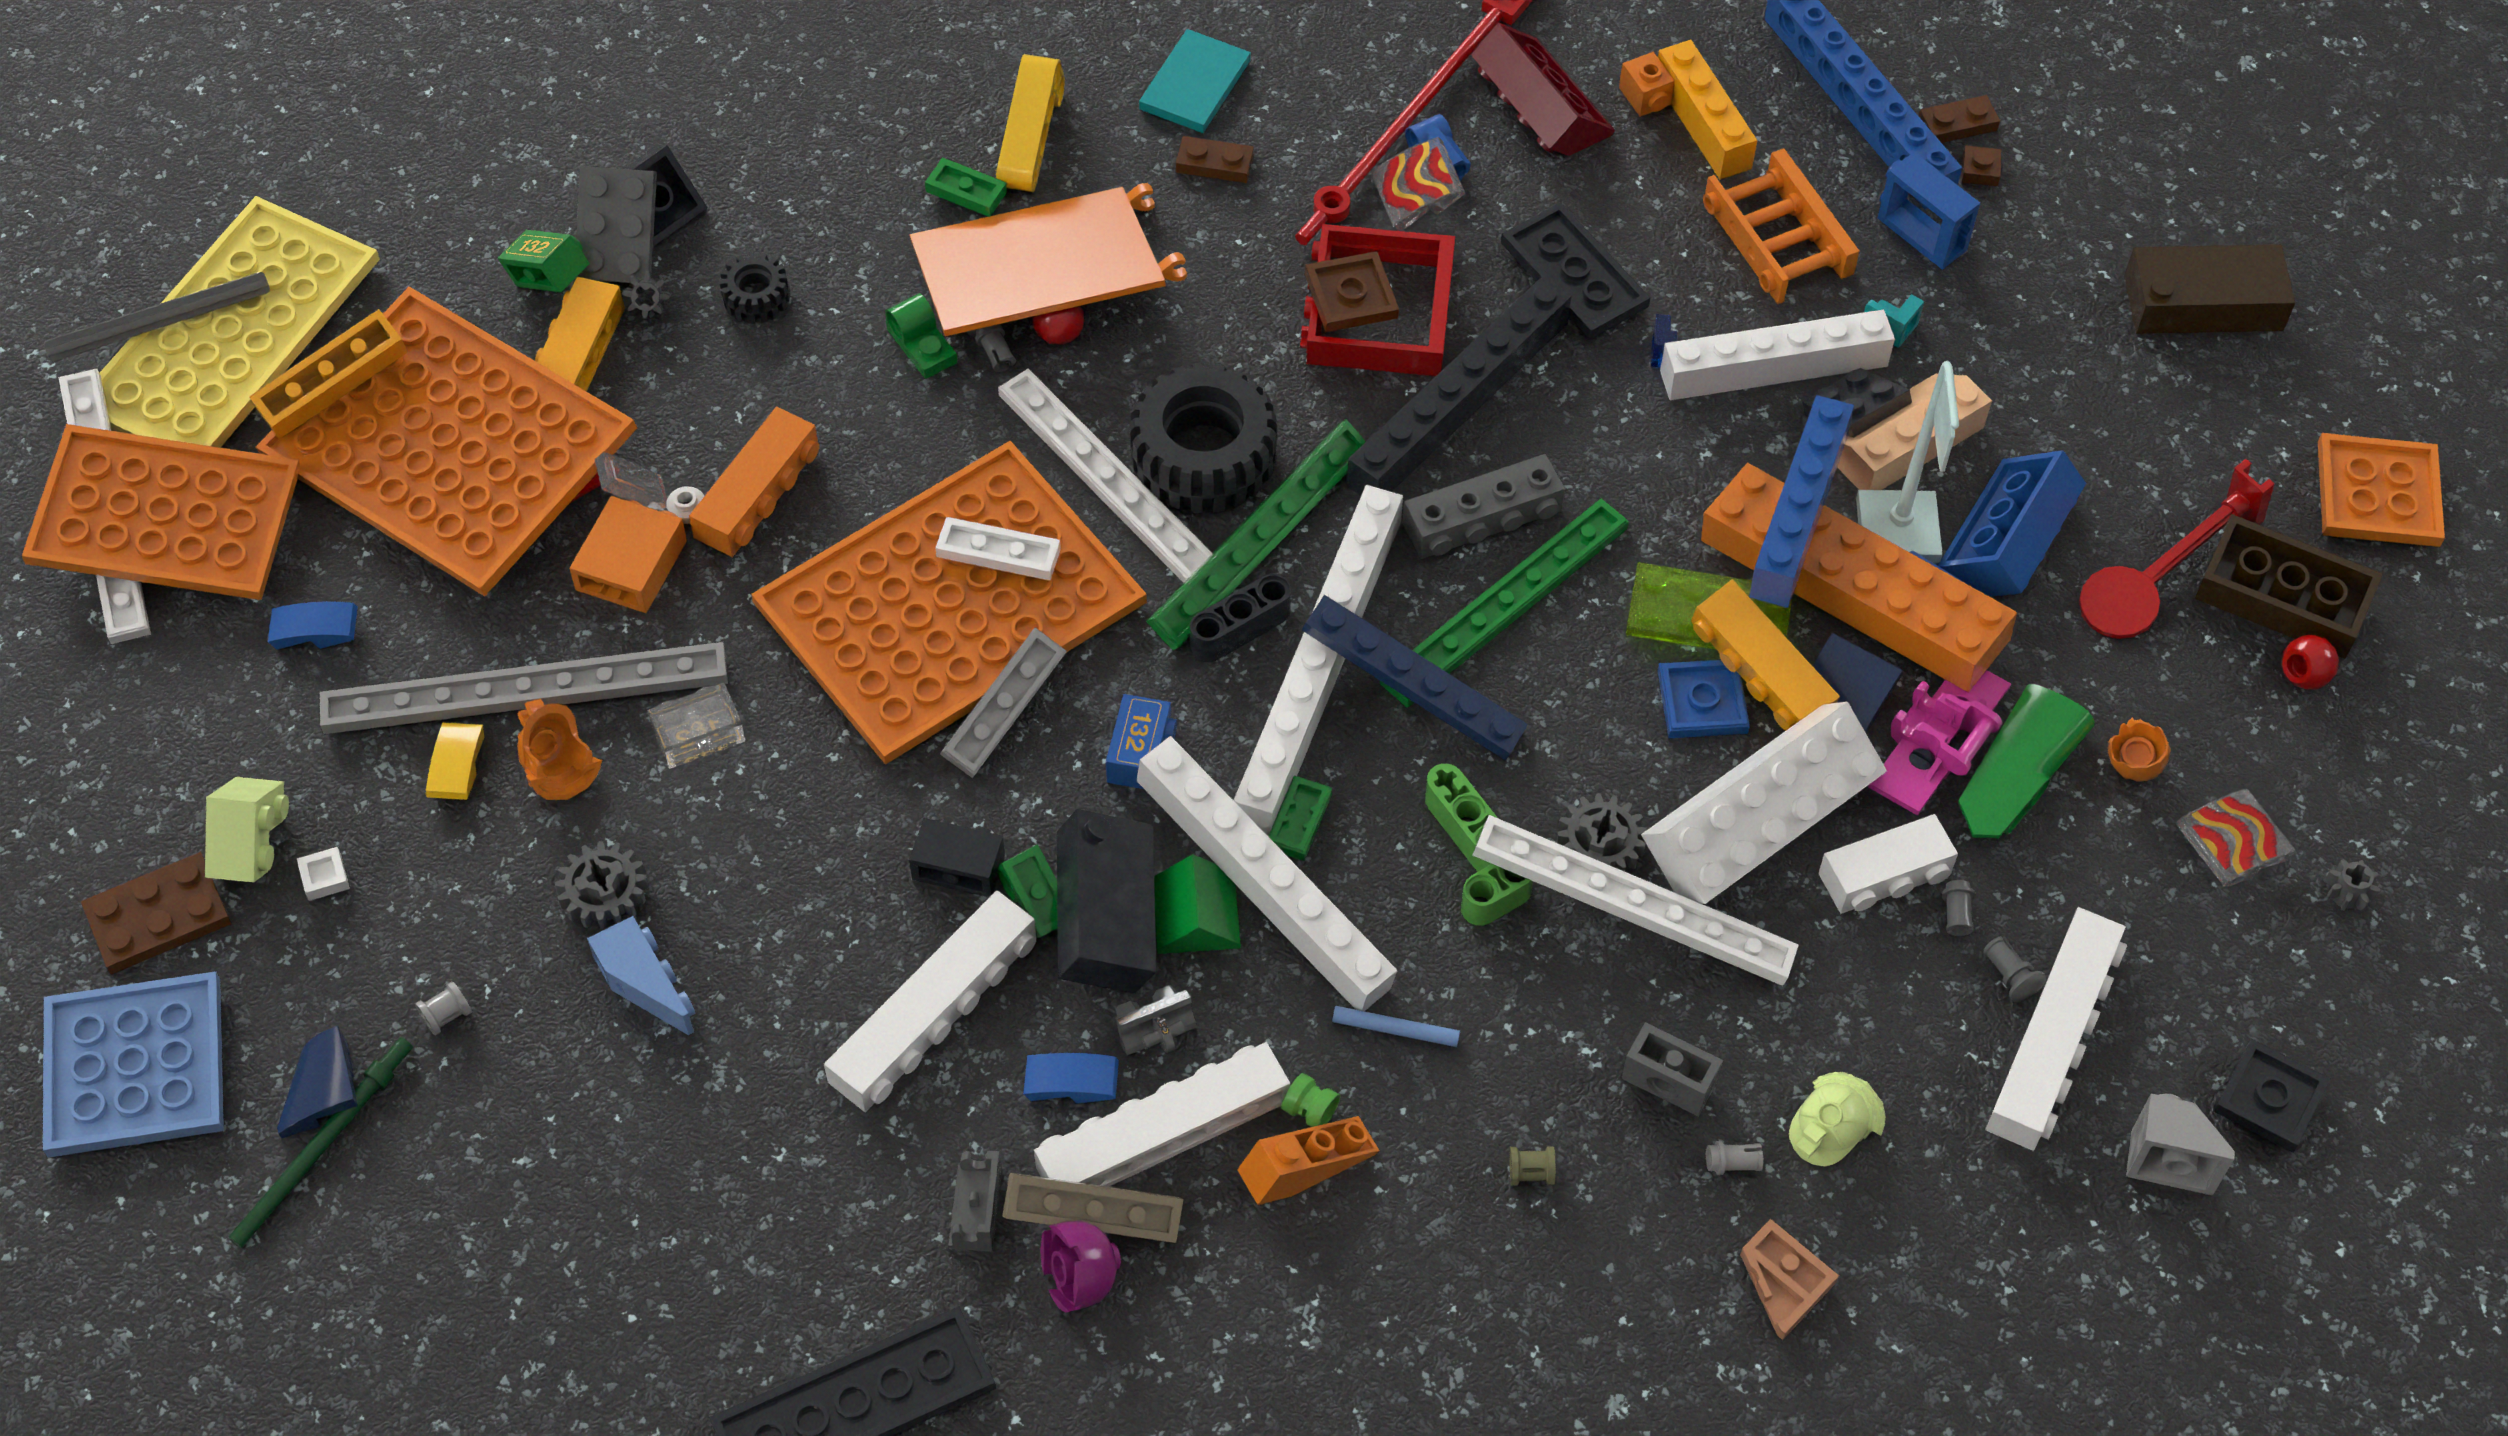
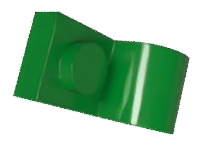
M918 293L885 310L888 332L925 379L957 363L956 352L937 329L933 310L922 294Z
M1037 844L1001 863L997 867V874L1010 899L1013 902L1018 901L1022 910L1035 919L1036 936L1040 938L1058 928L1057 879Z

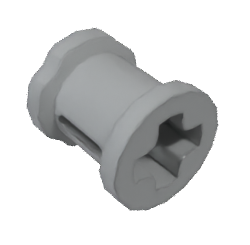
M454 982L448 983L446 990L428 1001L423 1002L420 1000L415 1003L422 1019L435 1036L441 1033V1027L462 1014L467 1016L472 1013L468 1002Z

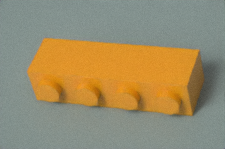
M1692 40L1660 49L1658 58L1675 80L1671 105L1719 180L1751 170L1757 139Z
M577 277L571 290L565 292L561 312L557 319L552 320L548 339L544 348H539L535 361L587 392L625 309L620 286Z
M378 309L250 395L249 398L280 440L408 352L402 338L380 309Z
M1733 579L1696 607L1691 619L1695 633L1705 643L1710 642L1718 650L1721 661L1730 671H1737L1747 682V689L1756 700L1764 701L1774 712V719L1782 729L1788 730L1823 704L1837 703L1840 698L1838 693Z

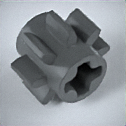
M647 270L644 278L640 280L632 274L629 279L634 288H627L622 292V295L631 297L632 302L628 307V311L638 308L642 310V316L645 319L649 310L653 308L661 314L664 309L659 300H667L671 296V293L662 291L661 286L665 278L662 277L656 281L651 278L650 270ZM640 286L644 290L650 287L654 289L653 302L649 298L642 301L638 297L641 292Z
M2342 859L2336 870L2329 871L2324 881L2332 886L2326 896L2327 899H2333L2343 911L2356 907L2359 911H2364L2369 901H2375L2380 892V888L2372 885L2378 876V872H2372L2364 864L2363 860L2348 863Z

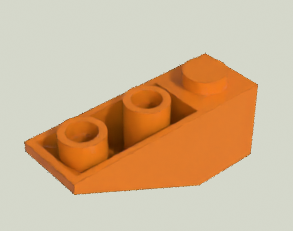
M1356 1116L1260 1139L1237 1171L1257 1205L1292 1197L1376 1155L1380 1150L1360 1117Z

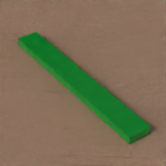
M1347 419L1340 422L1146 621L1172 651L1179 648L1190 636V622L1192 618L1199 612L1228 597L1347 473L1348 458L1366 442Z
M1602 498L1599 499L1412 651L1450 674L1628 529L1629 521ZM1380 681L1379 684L1405 707L1408 708L1414 703Z

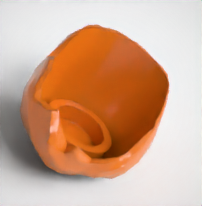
M2131 718L2127 724H2121L2119 735H2114L2108 741L2110 763L2125 779H2131L2136 782L2154 779L2163 772L2169 761L2171 748L2161 727L2152 726L2141 719L2134 720Z

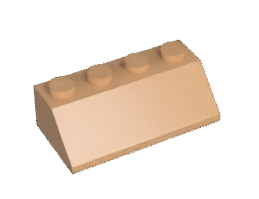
M1934 374L1910 388L1911 404L1854 438L1848 435L1837 467L1859 490H1882L1907 475L1938 374ZM1954 375L1959 427L1955 429V439L1952 447L1984 428L1992 400L1967 375ZM1934 427L1924 464L1937 457Z

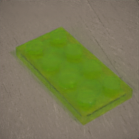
M1637 562L1626 635L1717 650L1710 642L1705 643L1693 629L1691 619L1696 607L1731 579L1749 596L1752 580ZM1750 598L1787 638L1792 598L1788 608Z

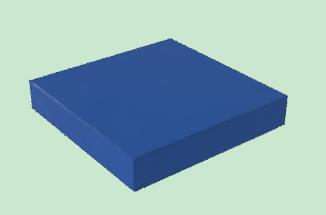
M1721 660L1659 663L1658 677L1668 738L1748 734L1750 725L1742 679L1737 671H1730Z

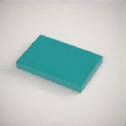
M1186 29L1139 100V109L1204 133L1251 61V52Z

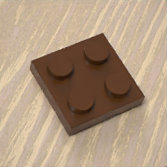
M1377 251L1305 265L1304 275L1325 332L1398 319L1399 307Z

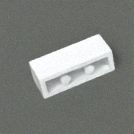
M1933 814L1824 853L1818 874L1840 914L1853 909L1855 911H1863L1883 898L1889 896L1893 898L1902 897L1916 886L1927 882L1933 885L1944 881L1950 876L1958 853L1937 816Z

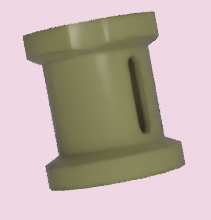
M1547 1146L1545 1151H1519L1517 1147H1510L1509 1171L1511 1186H1518L1520 1181H1546L1547 1185H1555L1554 1146Z

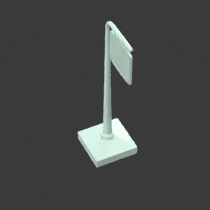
M1944 361L1940 367L1902 491L1858 490L1856 497L1859 525L1908 552L1915 551L1934 564H1939L1942 558L1936 491H1917L1933 427L1935 428L1937 457L1941 472H1945L1955 439V429L1959 427L1953 367L1949 361Z

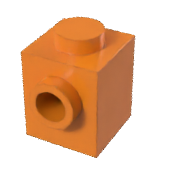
M1654 52L1622 63L1619 88L1640 117L1651 112L1661 111L1671 105L1675 80Z

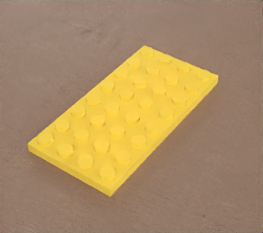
M255 196L162 303L257 272L265 274L270 292L131 337L100 372L111 430L221 448L255 408L249 396L282 375L380 260L377 250Z

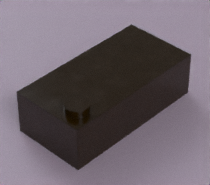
M2282 244L2134 247L2124 274L2136 334L2284 331L2295 306V298Z
M2231 514L2195 599L2294 639L2303 635H2316L2326 638L2335 647L2338 656L2346 659L2358 636L2383 573Z

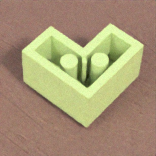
M235 777L206 797L205 878L255 882L271 869L274 860V848L272 845H269V831L283 822L289 809V799L287 795H284L283 781Z

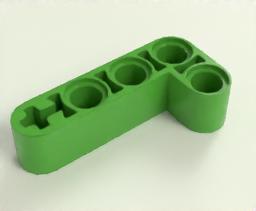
M1451 764L1434 766L1427 775L1425 803L1477 871V873L1471 875L1466 880L1463 886L1461 913L1469 923L1484 926L1529 900L1533 881L1472 856L1488 816L1491 815L1495 818L1497 816L1456 766ZM1470 817L1474 819V821L1466 822L1464 820H1461L1460 818ZM1516 877L1522 881L1511 882L1507 878ZM1484 897L1489 901L1478 902L1475 901L1473 898Z

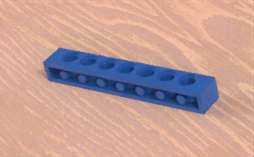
M1819 0L1767 1L1764 20L1888 167L1895 161H1902L1915 152L1958 185L1962 166ZM1918 201L1919 204L1924 208V210L1927 209L1925 205Z

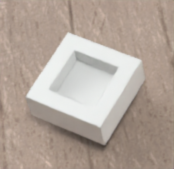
M338 847L297 858L305 894L309 901L350 889Z

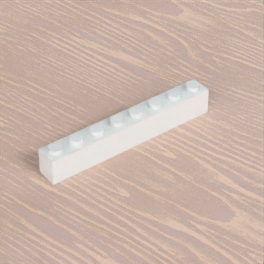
M1171 736L1140 759L1137 782L1356 1010H1367L1391 989L1397 969Z

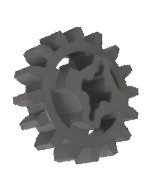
M1598 793L1593 803H1589L1583 796L1579 800L1578 808L1572 805L1567 807L1566 816L1561 817L1559 820L1557 844L1625 872L1626 865L1635 869L1639 856L1644 855L1646 843L1641 834L1647 831V828L1641 827L1643 819L1641 814L1630 815L1632 809L1630 802L1620 807L1617 805V796L1613 795L1609 802H1603L1601 794ZM1606 830L1605 837H1602L1601 842L1598 844L1599 836L1601 837L1603 831Z
M599 841L595 851H590L584 845L582 846L583 855L578 858L572 854L567 856L570 868L559 867L558 872L561 880L555 882V887L559 895L560 906L562 910H567L571 921L581 916L583 927L588 928L593 921H598L600 929L603 930L607 926V920L613 919L617 924L622 921L621 915L624 913L634 917L636 915L634 903H645L646 899L643 890L648 889L646 872L642 861L636 860L633 850L623 854L619 843H615L611 850H606L603 841ZM597 879H600L602 885H605V887L607 888L606 892L603 890L602 886H599V884L597 883Z

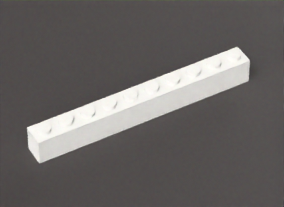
M1369 485L1365 486L1314 609L1325 594L1362 618L1401 524L1403 495ZM1305 632L1233 800L1267 836H1269L1294 775H1298L1345 660L1344 657Z

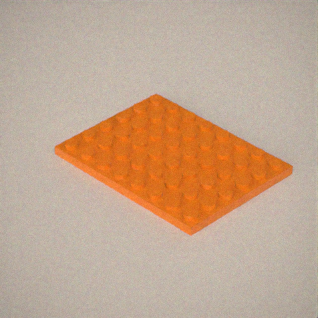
M408 287L383 313L402 338L408 353L280 440L271 430L256 446V449L260 454L299 460L301 467L298 472V479L485 597L632 435L637 426L632 418L420 292Z
M1011 441L1001 445L751 594L754 605L885 765L970 713L1034 628H1037L1068 652L1147 603L1146 592ZM946 517L1060 540L1061 550L1051 581L936 557L935 548Z

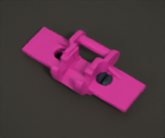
M1986 670L1969 693L1945 680L1931 698L1927 693L1929 689L1928 683L1922 681L1913 692V705L1906 713L1900 710L1892 720L1891 736L1898 745L1884 763L1887 772L1870 783L1868 787L1918 816L1942 781L1947 778L1950 771L1960 776L1966 775L1971 768L1970 761L1990 733L1998 731L2002 725V720L1993 710L2006 694L2011 683ZM1965 730L1970 735L1960 749L1957 751L1949 746L1958 731Z

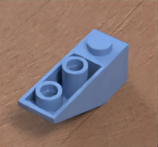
M632 916L587 938L593 958L613 992L685 1034L690 1035L694 1033L690 1016L695 1014L692 1003L684 991L677 994L672 983L677 981L675 974L666 959L660 962L657 959L654 951L658 950V946L648 927L640 929L635 918Z

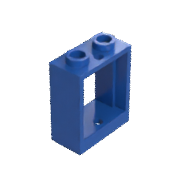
M1915 152L1902 161H1895L1886 172L1887 181L1885 189L1880 196L1881 205L1877 219L1943 270L1967 251L1980 202ZM1908 193L1942 219L1941 226L1908 201Z

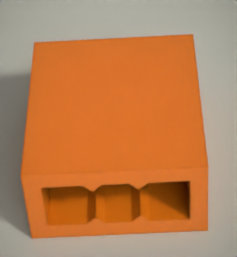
M611 496L569 568L575 590L647 613L687 542L682 518H679L670 511H657L645 507L632 499L623 500Z

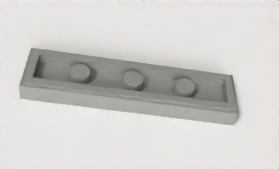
M1034 628L941 751L940 755L973 778L1067 651L1037 628Z

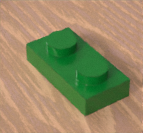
M942 157L925 181V190L927 193L990 217L1007 193V182Z

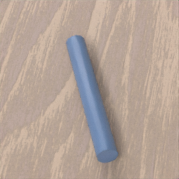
M1335 1006L1332 1020L1334 1023L1457 1047L1460 1036L1459 1030Z

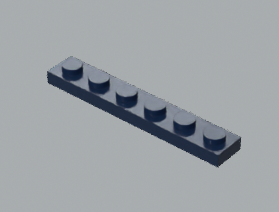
M1325 594L1302 628V631L1504 760L1511 754L1528 725Z

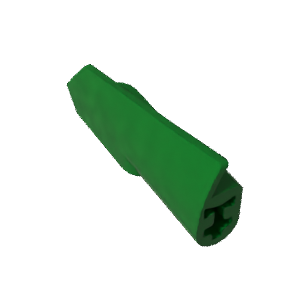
M2028 684L1958 801L1973 838H2000L2003 833L2008 835L2014 830L2045 792L2052 775L2094 727L2093 716L2088 710L2053 690L2036 684Z

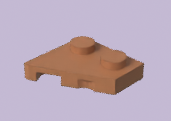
M1771 1219L1742 1248L1740 1254L1776 1334L1782 1340L1837 1283L1839 1277L1837 1273Z

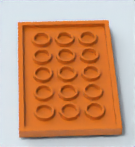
M66 424L22 553L23 561L27 565L262 600L298 480V472L301 467L299 460Z

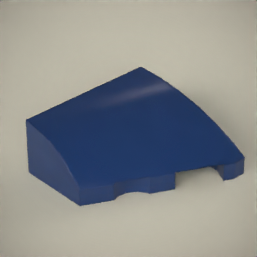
M1834 633L1831 634L1813 665L1816 671L1840 696L1837 703H1849L1865 733L1868 732L1879 716L1882 705L1900 680L1903 671Z
M338 1026L321 1032L303 1047L277 1127L281 1138L320 1127L318 1118L358 1106L352 1081L354 1072L348 1044Z

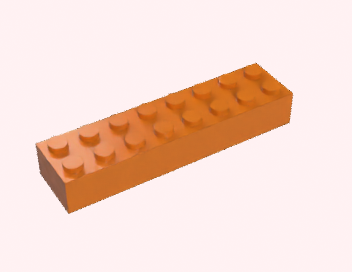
M1747 462L1704 512L1701 541L1754 570L1785 483ZM1825 505L1823 506L1793 592L1968 693L2011 640L2017 612Z

